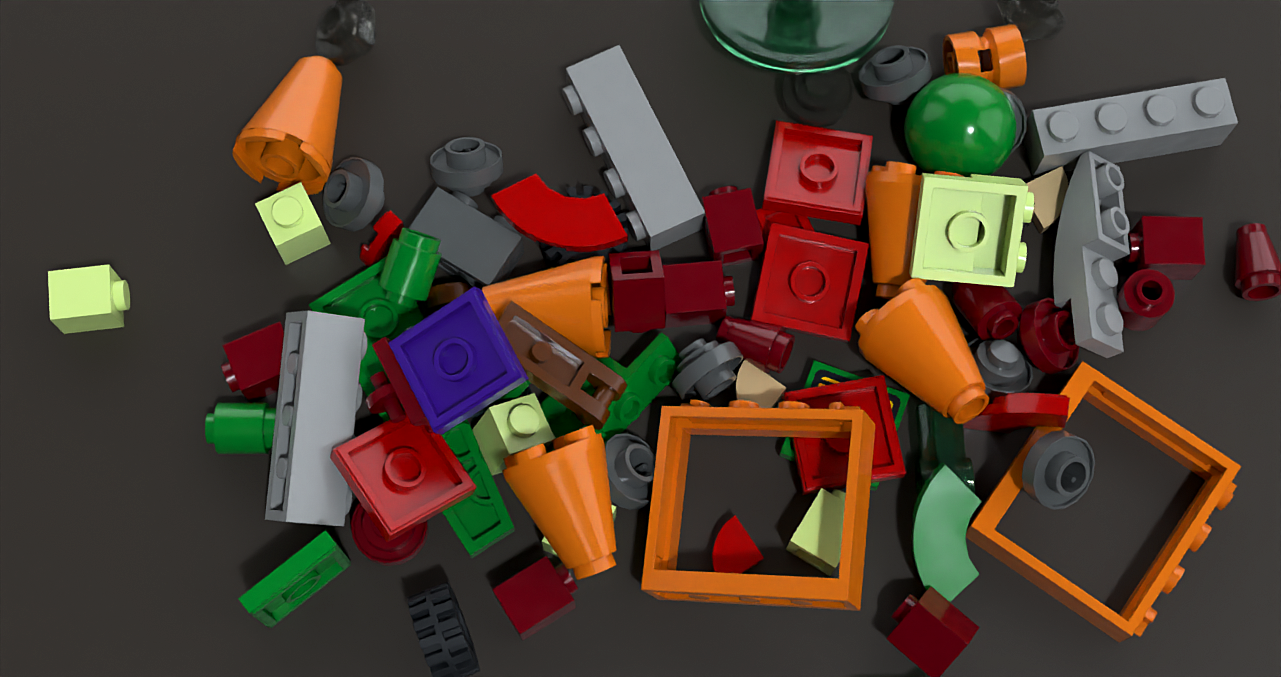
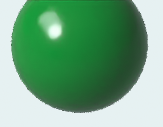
M970 73L944 75L925 85L911 102L904 125L905 140L909 153L915 163L925 173L934 174L935 171H944L960 174L964 177H970L971 174L990 176L996 172L1010 155L1015 143L1017 130L1015 112L1005 93L990 80Z

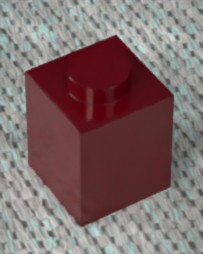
M725 186L711 191L708 194L709 196L702 197L701 205L705 211L703 229L710 260H722V267L760 260L764 242L751 188L738 190L735 186Z
M1142 216L1130 233H1128L1130 254L1124 258L1127 263H1132V274L1142 269H1153L1166 275L1169 280H1192L1206 265L1203 217Z
M659 250L609 254L610 298L615 332L643 333L650 329L665 328V286Z
M722 260L662 265L665 286V328L722 323L726 317L727 307L735 306L733 277H723Z
M280 321L222 345L229 360L221 364L226 381L232 392L241 390L250 403L278 392L285 331Z
M545 556L492 590L522 641L576 608L575 600L571 594L577 591L578 587L563 563L553 567L548 557Z
M930 586L919 600L910 593L890 618L898 625L886 639L930 677H940L967 647L980 627Z

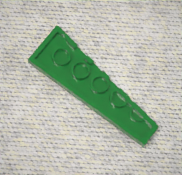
M387 257L309 304V307L314 312L365 319L364 332L367 336V351L360 364L359 383L367 397L375 391L370 380L372 375L383 371L389 383H391L372 344L384 337L393 340L424 320L416 301L414 307H408L385 298L387 290L380 287L378 282ZM387 412L379 413L384 423L390 420ZM466 419L441 436L477 488L473 495L442 511V514L472 559L513 533L515 528L471 426Z

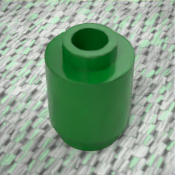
M401 229L399 238H393L378 282L380 287L387 290L385 294L386 299L408 307H414L416 300L427 301L442 256L438 252L441 240L416 230Z
M217 403L215 412L208 413L205 420L207 444H214L217 454H268L273 446L276 408H270L269 403Z

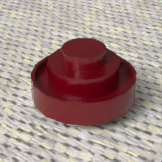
M1049 297L1026 305L1021 313L1020 328L1017 334V343L1021 353L1030 359L1038 369L1048 374H1054L1073 367L1078 359L1080 346L1075 344L1073 316L1068 311L1054 305V299Z
M359 503L351 520V531L355 544L364 556L374 563L393 566L402 565L416 557L425 546L429 525L428 520L391 541L386 542L361 503Z

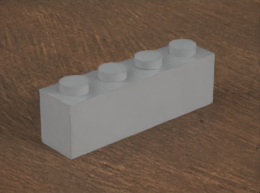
M620 45L567 67V87L562 88L563 97L571 114L574 116L580 113L587 126L582 132L591 154L594 157L601 154L608 170L603 172L612 196L616 199L622 196L629 210L626 213L627 225L633 238L636 241L643 239L649 251H654L704 228L705 211Z
M1226 78L1032 110L1027 120V131L1023 142L1032 177L1049 173L1061 166L1064 171L1075 170L1080 155L1087 151H1091L1111 163H1118L1218 146L1224 142L1238 124Z
M314 311L286 313L265 520L344 526L345 515L349 512L352 503V492L331 460L330 455L333 449L356 438L354 435L355 414L362 401V387L359 383L360 364L367 351V336L364 332L365 319Z

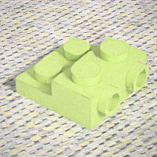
M922 173L909 269L911 278L1014 287L1016 272L1022 273L1026 264L1027 246L1025 242H1020L1023 223L1031 222L1034 210L1033 192H1028V185L1020 178L971 174L970 177Z

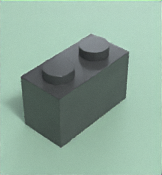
M437 187L409 229L441 240L438 252L442 256L438 268L457 280L481 290L484 286L506 281L524 254L522 236L519 235L520 232L512 227L504 217L495 215L492 219L478 211V205L467 195L456 190L449 194Z

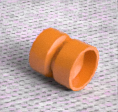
M1008 24L986 28L981 37L974 31L948 34L944 37L943 65L945 75L953 73L975 74L990 80L1004 89L1018 88L1025 84L1027 74L1026 53L1020 31L1016 25Z

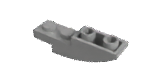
M1087 151L1080 155L1071 177L1058 224L1053 272L1054 305L1072 313L1076 345L1105 358H1110L1124 352L1122 340L1123 319L1119 312L1116 285L1118 284V274L1114 267V261L1130 254L1128 242L1130 226L1125 214L1122 191L1124 188V178L1120 167L1091 151Z

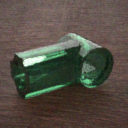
M927 404L918 405L915 409L920 458L916 462L915 470L917 498L925 482L941 462L975 494L973 464L971 458L966 457L963 424H956L952 418L944 417Z

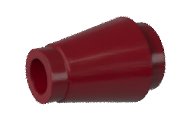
M1252 223L1238 228L1236 231V288L1241 290L1243 298L1249 301H1263L1277 297L1281 294V262L1267 233L1266 226L1260 223Z
M726 316L719 327L716 341L719 344L729 341L734 342L743 355V359L764 373H769L770 370L781 373L791 356L795 336L786 333L784 326Z

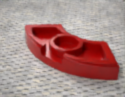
M534 174L491 195L492 202L504 219L518 232L535 242L539 241L550 246L564 248L570 252H592L615 247L628 241V235L604 193L589 198L566 197L548 188L541 178Z
M1008 393L1006 396L995 397L993 404H987L979 415L966 423L959 424V428L1011 433L1015 429L1025 427L1065 428L1070 398L1067 395Z

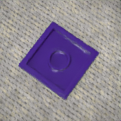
M476 287L471 288L388 343L433 432L436 434H444L529 380L482 290Z

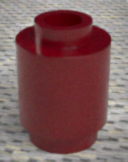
M1153 269L1136 271L1117 292L1119 312L1123 319V326L1133 331H1145L1154 327L1171 309L1175 300V290L1169 278Z
M954 282L952 286L954 305L981 339H1004L1017 329L1021 319L1022 307L1006 287Z

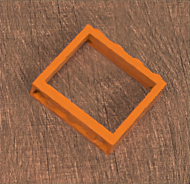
M1082 361L1058 393V395H1067L1070 398L1067 421L1083 398L1205 480L1121 612L1117 614L994 530L1023 487V464L1029 450L1041 437L1052 431H1061L1062 428L1035 427L969 524L966 538L1120 643L1132 637L1133 634L1141 637L1148 624L1153 622L1157 611L1151 606L1161 591L1168 595L1179 582L1185 569L1178 564L1187 550L1196 552L1208 537L1212 527L1205 522L1215 507L1222 511L1233 498V492L1237 485L1232 483V480L1241 466Z
M690 399V403H681L680 406H662L641 590L658 600L860 611L876 425L864 410H860V407L844 406L841 402L830 403L829 409H809V405L796 401L779 402L778 408H759V404L745 400L730 401L728 407H710L709 403ZM691 435L850 439L839 579L676 570Z

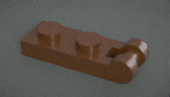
M511 301L498 318V322L529 378L527 381L573 411L584 425H593L596 430L602 429L610 416L608 408L612 401L620 400L627 388L626 381L613 370ZM585 380L591 383L595 389L592 396L581 390Z

